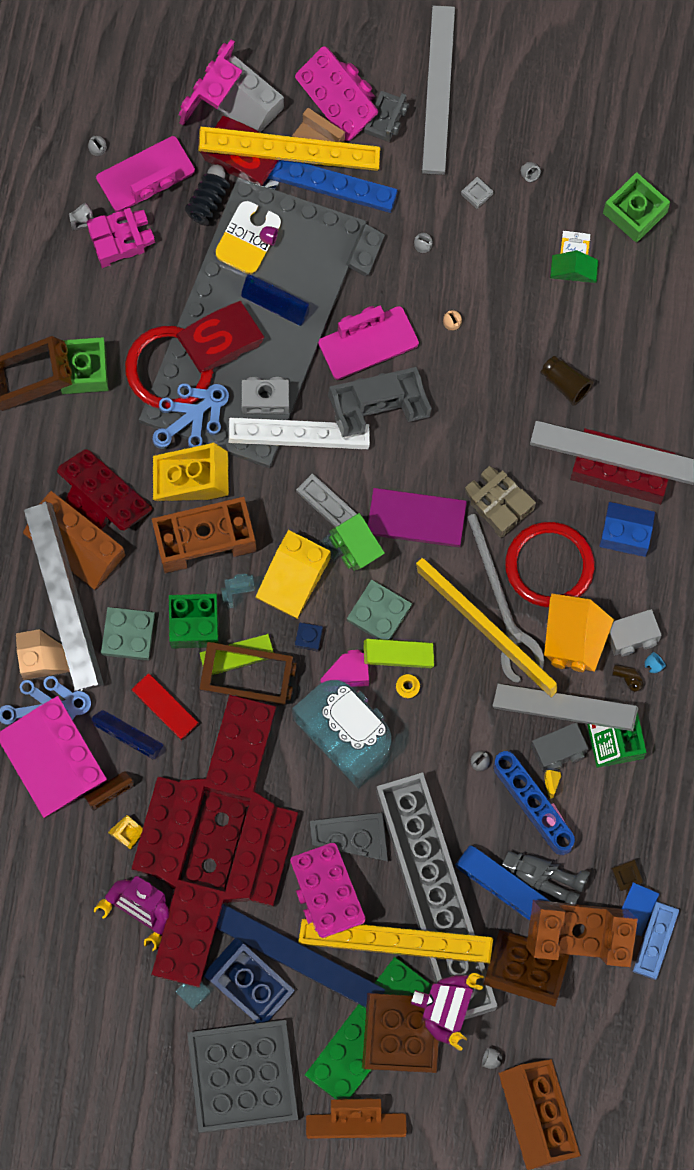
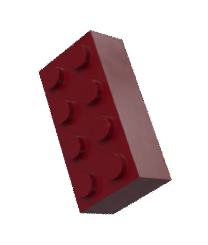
M584 428L585 433L621 442H626L674 455L676 454L670 451L662 450L659 448L651 447L648 445L640 444L637 442L629 441L626 439H622L619 437L611 436L608 434ZM576 457L570 479L660 505L668 483L667 478L581 457Z

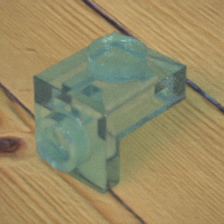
M235 575L233 579L225 580L226 587L221 588L223 602H228L229 608H234L232 594L255 591L253 575Z

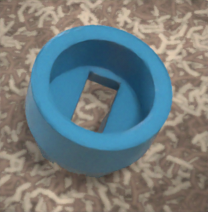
M655 652L645 659V668L650 666V673H658L666 667L664 661Z

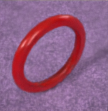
M177 326L152 328L141 334L133 342L127 353L125 374L128 384L136 396L154 408L159 409V402L162 398L151 394L140 382L137 374L138 357L148 343L162 337L177 338V333L185 328ZM213 368L201 373L200 380L195 388L205 390L209 388L213 376ZM179 397L171 400L172 402L193 404L200 398L189 397L181 399ZM168 402L161 404L164 409L170 408V403Z
M541 522L522 530L512 540L505 558L506 574L515 592L524 600L534 605L549 607L551 596L537 594L523 583L517 570V559L522 546L529 539L543 533H555L570 539L580 551L583 560L581 577L571 590L561 594L579 598L588 589L595 570L594 556L586 539L575 529L557 522Z

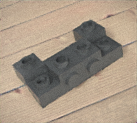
M417 367L387 374L381 373L365 379L359 378L352 382L330 386L328 391V397L336 413L335 421L342 437L365 432L366 422L363 416L402 408L407 421L410 422L430 417L432 409L425 395Z

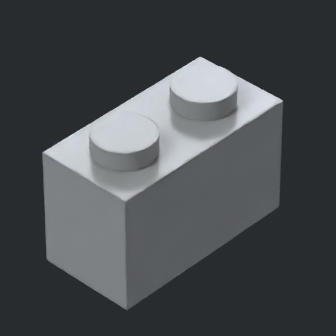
M650 609L613 621L607 638L614 656L618 654L627 656L634 653V649L640 647L649 649L656 646L662 635L653 611Z

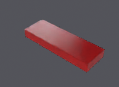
M149 673L131 689L181 741L199 725Z

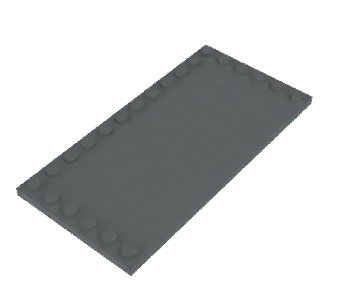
M239 177L237 178L177 327L186 328L203 317L241 300L265 338L258 348L240 354L236 360L213 368L210 386L214 384L224 386L229 393L227 403L220 407L219 423L221 429L217 435H210L206 430L207 424L210 421L211 407L203 412L201 428L202 445L215 443L228 451V454L267 468L271 467L279 445L228 443L229 418L290 419L318 348L319 339L322 338L349 267L346 266V263L362 225L366 224L365 220L274 189L256 185ZM244 201L258 205L256 212L250 217L253 225H263L268 211L278 215L281 220L275 244L273 246L270 245L258 270L253 274H246L217 259L215 253L237 208ZM172 337L150 391L151 394L160 398H179L177 394L179 385L188 384L191 388H195L201 377V373L178 338ZM249 377H258L261 380L282 377L284 380H289V414H242V380H247ZM187 388L180 389V393L183 395L189 393ZM267 391L260 394L262 398H268L272 395ZM219 392L213 393L215 399L222 397ZM199 399L197 402L193 404L198 405L204 399ZM145 403L139 423L155 429H166L186 413L172 411L163 413L160 409ZM193 421L177 432L175 436L189 440ZM211 424L209 426L211 431L218 430L216 424ZM197 438L191 440L192 442L200 443Z

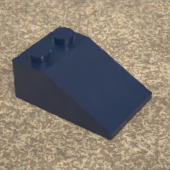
M234 938L203 974L204 977L256 1023L268 1022L295 991L237 938Z

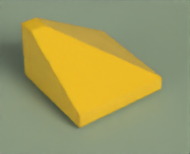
M547 770L544 775L549 799L554 797L561 778V773L558 771Z
M126 815L108 833L131 850L140 838L143 828Z

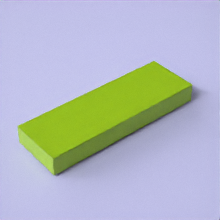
M268 634L229 644V646L274 653ZM206 651L199 653L202 665H204ZM216 651L212 675L268 659Z
M366 639L364 640V664L432 668L434 667L433 643Z

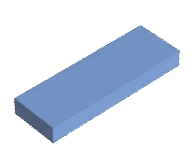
M659 902L655 903L632 972L654 980L657 979L679 913L678 909Z

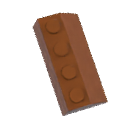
M50 491L40 504L46 501L53 505L71 571L93 590H96L126 556L124 548ZM27 524L23 534L33 541Z
M552 1059L522 1064L500 1072L501 1085L505 1093L526 1169L533 1170L580 1157Z

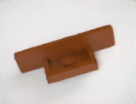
M342 1098L331 1100V1115L306 1116V1138L406 1137L407 1133L406 1114H381V1099Z

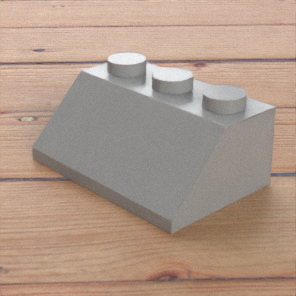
M233 55L228 61L241 69L242 74L218 107V110L225 116L261 132L284 109V97Z

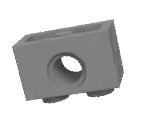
M249 377L247 380H242V414H289V380H284L282 377H272L270 380ZM264 391L270 392L272 394L268 398H262L260 396V394Z

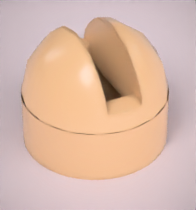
M451 310L444 315L443 324L448 330H456L461 326L462 317L457 311ZM451 315L454 316L457 323H453Z

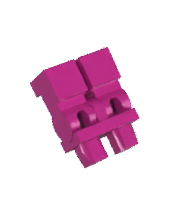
M127 208L124 211L115 212L106 217L105 215L99 216L86 222L102 268L110 266V263L145 253L144 247L155 243L151 229L142 232L138 231L137 227L148 224L144 210L131 212V209Z

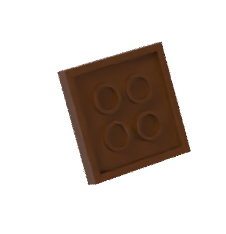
M499 930L483 985L555 1007L570 954L559 953L558 960L534 958L526 948L527 938Z
M367 993L363 1069L437 1072L439 1041L425 1027V1021L422 1020L425 1009L411 1004L412 995Z

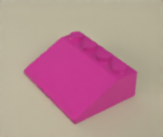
M58 696L0 731V744L43 818L107 782L105 775Z

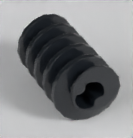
M204 174L202 181L198 184V189H195L193 193L194 196L190 198L189 204L185 207L188 216L201 225H209V221L206 218H213V213L210 210L217 211L218 207L214 203L221 204L222 199L219 196L226 195V191L223 188L229 189V182L215 174Z

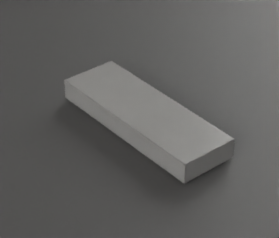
M313 474L296 489V492L334 527L357 514Z

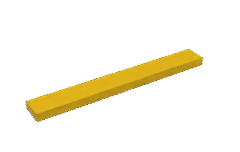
M200 127L198 151L378 171L380 147L210 127Z
M421 558L416 563L418 573L551 698L557 693V683L424 558Z
M302 919L298 943L310 946L490 963L493 938L370 925H358L321 938L317 931H315L313 923L308 924L306 919Z

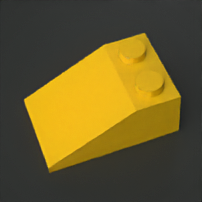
M210 443L153 456V500H209L228 496V451L217 444Z
M288 530L276 551L255 598L298 619L331 559L330 550Z

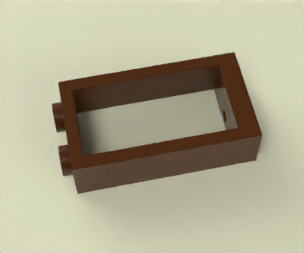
M50 336L0 356L1 411L72 385V371L68 364V348L65 341ZM49 351L53 376L8 393L4 368Z
M207 642L199 691L227 696L233 695L244 699L285 705L286 700H291L293 686H288L290 676H295L297 663L292 662L293 656ZM216 651L286 662L280 697L210 685Z

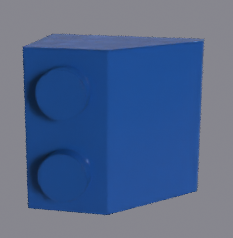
M609 502L599 547L646 557L655 512Z

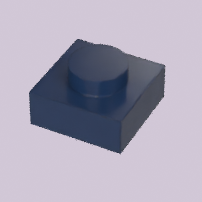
M299 622L295 647L319 651L323 627Z

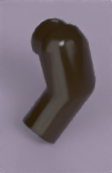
M614 664L612 676L624 678L627 686L633 692H637L642 688L643 681L636 669Z

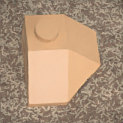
M40 629L16 633L17 655L20 674L23 680L70 672L62 644Z

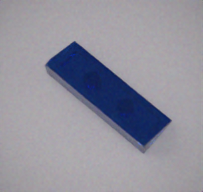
M247 274L241 292L243 298L299 326L303 325L309 314V303L251 274Z
M101 710L92 717V723L95 727L153 760L156 759L163 747V744L104 710Z

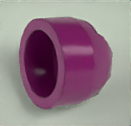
M272 226L262 228L259 234L261 241L273 246L277 239L278 228Z

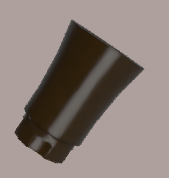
M556 356L548 359L540 371L546 377V380L555 386L572 406L578 404L587 395L594 383L592 379L581 374Z

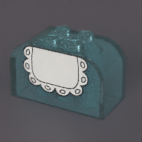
M339 680L325 681L292 708L293 720L343 774L359 788L387 762L391 749V733L383 721L385 718L382 713L376 708L373 710L367 704L368 699L359 690L355 692L352 687Z

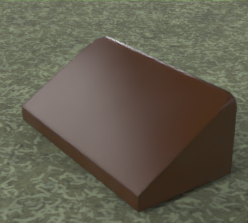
M124 771L87 793L84 797L91 809L95 811L131 789L134 784L131 777Z

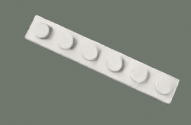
M229 418L228 443L368 449L369 424H366L365 432L342 437L337 423Z

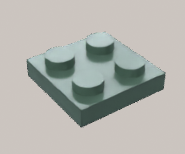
M371 580L347 617V622L378 640H391L412 607V603Z
M107 607L101 655L149 661L155 612Z

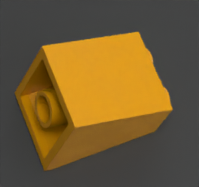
M551 594L544 656L552 661L551 664L559 669L571 667L573 670L582 673L585 670L595 672L614 619L591 599Z

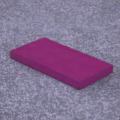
M373 488L368 527L374 536L460 548L466 501Z

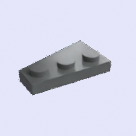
M382 813L310 821L313 846L321 847L329 843H335L341 852L388 862Z

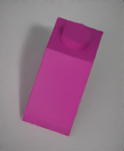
M350 650L347 654H342L321 678V689L339 688L342 685L348 687L369 686L368 664H364V653L361 650Z

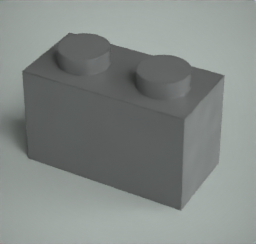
M577 723L537 738L531 743V748L542 772L546 770L556 771L562 768V764L567 761H571V763L578 762L585 758L584 754L588 750Z

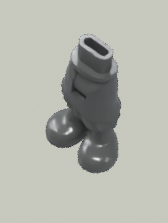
M508 851L502 864L504 869L511 872V874L535 891H544L558 898L563 903L577 904L580 894L563 889L548 880L552 878L582 893L590 875V872L586 870H581L577 875H573L559 870L560 864H552L553 861H546L531 855L523 856L521 852L518 855Z

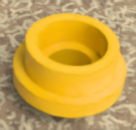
M403 675L396 682V691L403 698H413L419 692L420 683L413 675ZM404 683H411L412 688L409 690L403 687Z

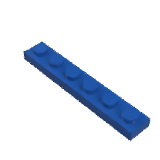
M279 160L267 177V179L389 213L392 211L397 195V189L302 162Z

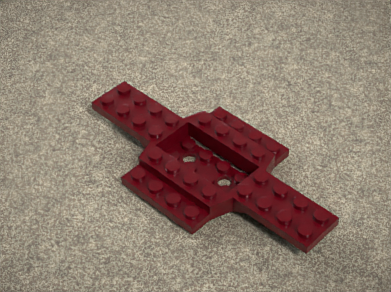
M229 695L206 779L180 780L178 782L157 777L131 868L132 871L154 876L175 889L169 909V918L166 920L151 974L154 977L200 988L223 904L250 901L270 907L274 906L298 817V812L275 807L273 803L254 792L276 706ZM205 794L206 801L184 878L180 880L202 798ZM248 807V811H247V814H246V818H245V821H244L243 829H242V832H241L240 840H239V843H238L237 851H236V854H235L234 862H233V865H232L231 873H230L229 880H228L227 887H226V891H225L224 888H225V885H226V881H227V877H228V874H229L230 866H231V863H232L233 855H234V852H235L236 844H237L238 837H239V834H240V830H241V826H242V823H243V819H244V815H245V812H246V808ZM220 813H224L229 817V822L225 826H218L215 823V817ZM211 859L216 863V869L213 872L206 873L203 871L202 864L205 860Z

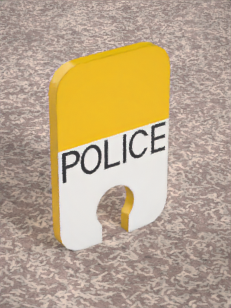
M249 201L242 202L237 208L215 253L217 259L246 274H253L258 270L270 245L261 241L260 231L266 226L276 227L279 230L281 220L278 215L268 211L263 225H253L250 217L256 212L258 205Z

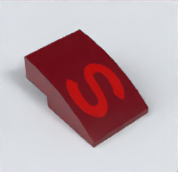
M222 116L215 128L260 133L226 116ZM199 151L206 162L221 165L226 173L261 186L279 161Z
M241 300L203 317L176 335L200 373L236 360L240 354L258 348L265 338Z

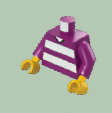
M135 876L132 881L129 879L116 881L105 895V899L100 900L96 905L94 913L98 908H101L105 911L102 918H106L112 910V904H114L154 931L144 940V946L146 947L152 941L154 944L152 951L156 950L160 945L161 934H163L166 920L169 918V908L166 905L164 893L138 876Z
M477 973L455 975L440 979L437 984L432 985L430 994L415 990L411 1002L412 1005L425 1009L422 1020L425 1021V1027L438 1041L452 1045L459 1051L463 1048L457 1045L460 1039L467 1041V1038L460 1031L473 991L470 987L477 990H482L483 986L476 985L478 978H484L483 975Z

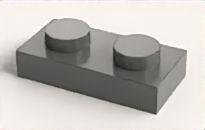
M367 224L362 225L346 266L363 276L369 275L385 234Z

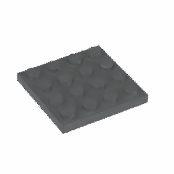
M286 1020L187 1032L199 1133L298 1121Z

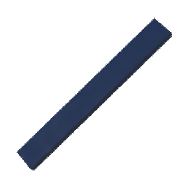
M223 904L216 929L224 934L237 938L245 945L364 1008L367 1005V993H385V989Z

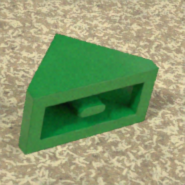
M578 250L552 255L550 278L596 283L598 260Z

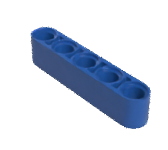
M508 751L499 753L494 762L495 774L550 848L558 855L568 854L575 842L571 830L517 758ZM507 760L510 762L511 767L509 769H502L499 766V762ZM521 779L525 782L526 786L522 789L516 788L513 781ZM531 798L537 799L540 806L532 808L528 805L527 801ZM551 817L555 821V825L549 828L545 827L542 819ZM557 838H566L569 845L567 847L559 846L556 842Z
M471 845L468 846L455 864L462 873L529 921L533 900L549 901Z

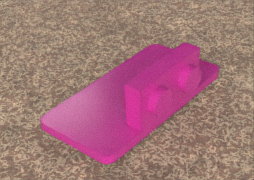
M232 39L228 44H222L217 53L216 61L212 60L209 63L203 80L201 78L198 79L193 87L194 92L191 97L187 96L181 104L182 109L179 112V116H181L179 123L184 126L201 100L218 109L242 74L241 69L228 61L235 41Z
M323 46L296 73L295 78L328 120L345 132V140L351 141L378 114V109L372 103L376 96L371 92V85L359 77V71L353 64L339 62L331 50Z
M171 136L97 174L96 179L114 211L119 212L188 178L195 173V168L175 136Z
M380 305L375 308L374 306L367 307L356 316L348 315L342 318L338 323V331L320 338L318 345L334 379L340 380L417 348L419 341L402 307L397 306L383 312Z
M329 843L291 858V865L300 888L296 890L300 904L305 903L307 909L303 910L307 923H313L319 937L324 938L365 922L364 913L335 843Z

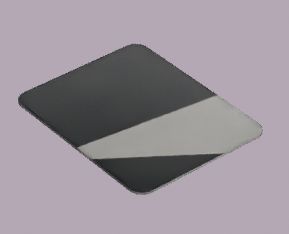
M266 179L262 186L276 189L279 182Z

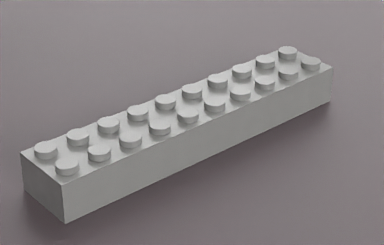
M419 773L376 786L377 797L419 930L475 936L424 774ZM428 957L436 984L440 979L455 975L477 973L484 976V978L476 980V985L483 986L482 990L470 987L473 991L464 1020L497 1009L492 987L483 985L487 973L484 963Z

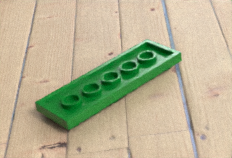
M396 957L392 959L374 983L385 989L384 994L413 996L415 990L429 994L432 988L429 982ZM359 1004L305 1074L306 1078L335 1100L342 1098L350 1099L372 1070L362 1068L366 1008Z

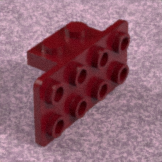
M87 449L79 452L61 464L57 469V473L72 486L65 501L99 529H103L109 519L120 530L125 531L147 516L152 510V507Z

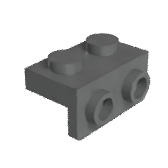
M381 91L375 103L378 114L366 125L364 133L390 142L392 135L396 136L401 123L398 121L401 115L405 116L408 110L409 103H406L407 95L402 93L401 97H397Z

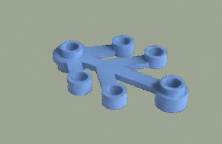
M188 384L179 385L177 394L181 399L194 397L204 400L195 405L172 402L170 398H162L159 402L161 412L169 413L172 411L186 414L168 428L156 430L152 438L153 444L160 449L167 448L171 443V437L193 421L188 445L190 448L201 446L203 441L201 437L203 412L210 407L211 416L206 430L210 435H217L221 429L219 423L220 407L224 406L229 398L227 389L220 384L211 385L207 390L191 388ZM187 388L189 393L183 395L180 393V389ZM219 392L222 397L215 399L213 393ZM168 402L170 403V408L164 409L161 404ZM211 424H216L218 430L211 431L209 426ZM164 434L166 435L167 439L165 441H160L158 439V435ZM193 438H197L200 441V443L198 445H193L191 443V440Z
M54 676L45 678L44 687L47 690L56 691L66 699L61 702L65 709L68 710L67 712L72 720L76 715L85 714L90 709L91 700L85 692H71L61 685ZM48 679L55 680L56 685L53 688L47 686ZM24 680L20 684V691L23 694L31 695L42 704L22 708H14L11 705L2 706L0 708V722L11 724L16 718L25 716L52 698L36 688L32 681ZM30 683L32 686L31 691H24L23 684ZM78 698L83 701V706L80 708L74 705V701ZM5 710H9L12 713L10 719L3 717Z

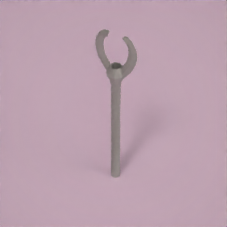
M471 514L467 518L473 530L485 569L487 570L489 581L494 590L496 601L501 610L506 626V636L517 646L524 643L529 647L536 658V664L542 669L544 663L542 649L532 637L523 633L515 625L505 595L503 594L501 583L498 580L496 569L491 560L489 549L484 540L485 538L482 534L477 515ZM502 652L501 664L503 672L513 682H520L521 678L514 674L511 669L510 659Z

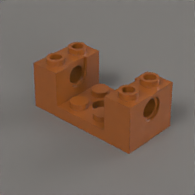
M244 497L152 518L164 574L186 569V560L232 549L233 557L256 552L255 537ZM200 526H207L210 528V533L207 536H200L197 534V529Z
M533 900L526 948L534 958L558 960L560 953L600 957L606 965L631 967L638 919L627 909ZM577 924H583L585 927L584 932L579 936L573 935V927Z

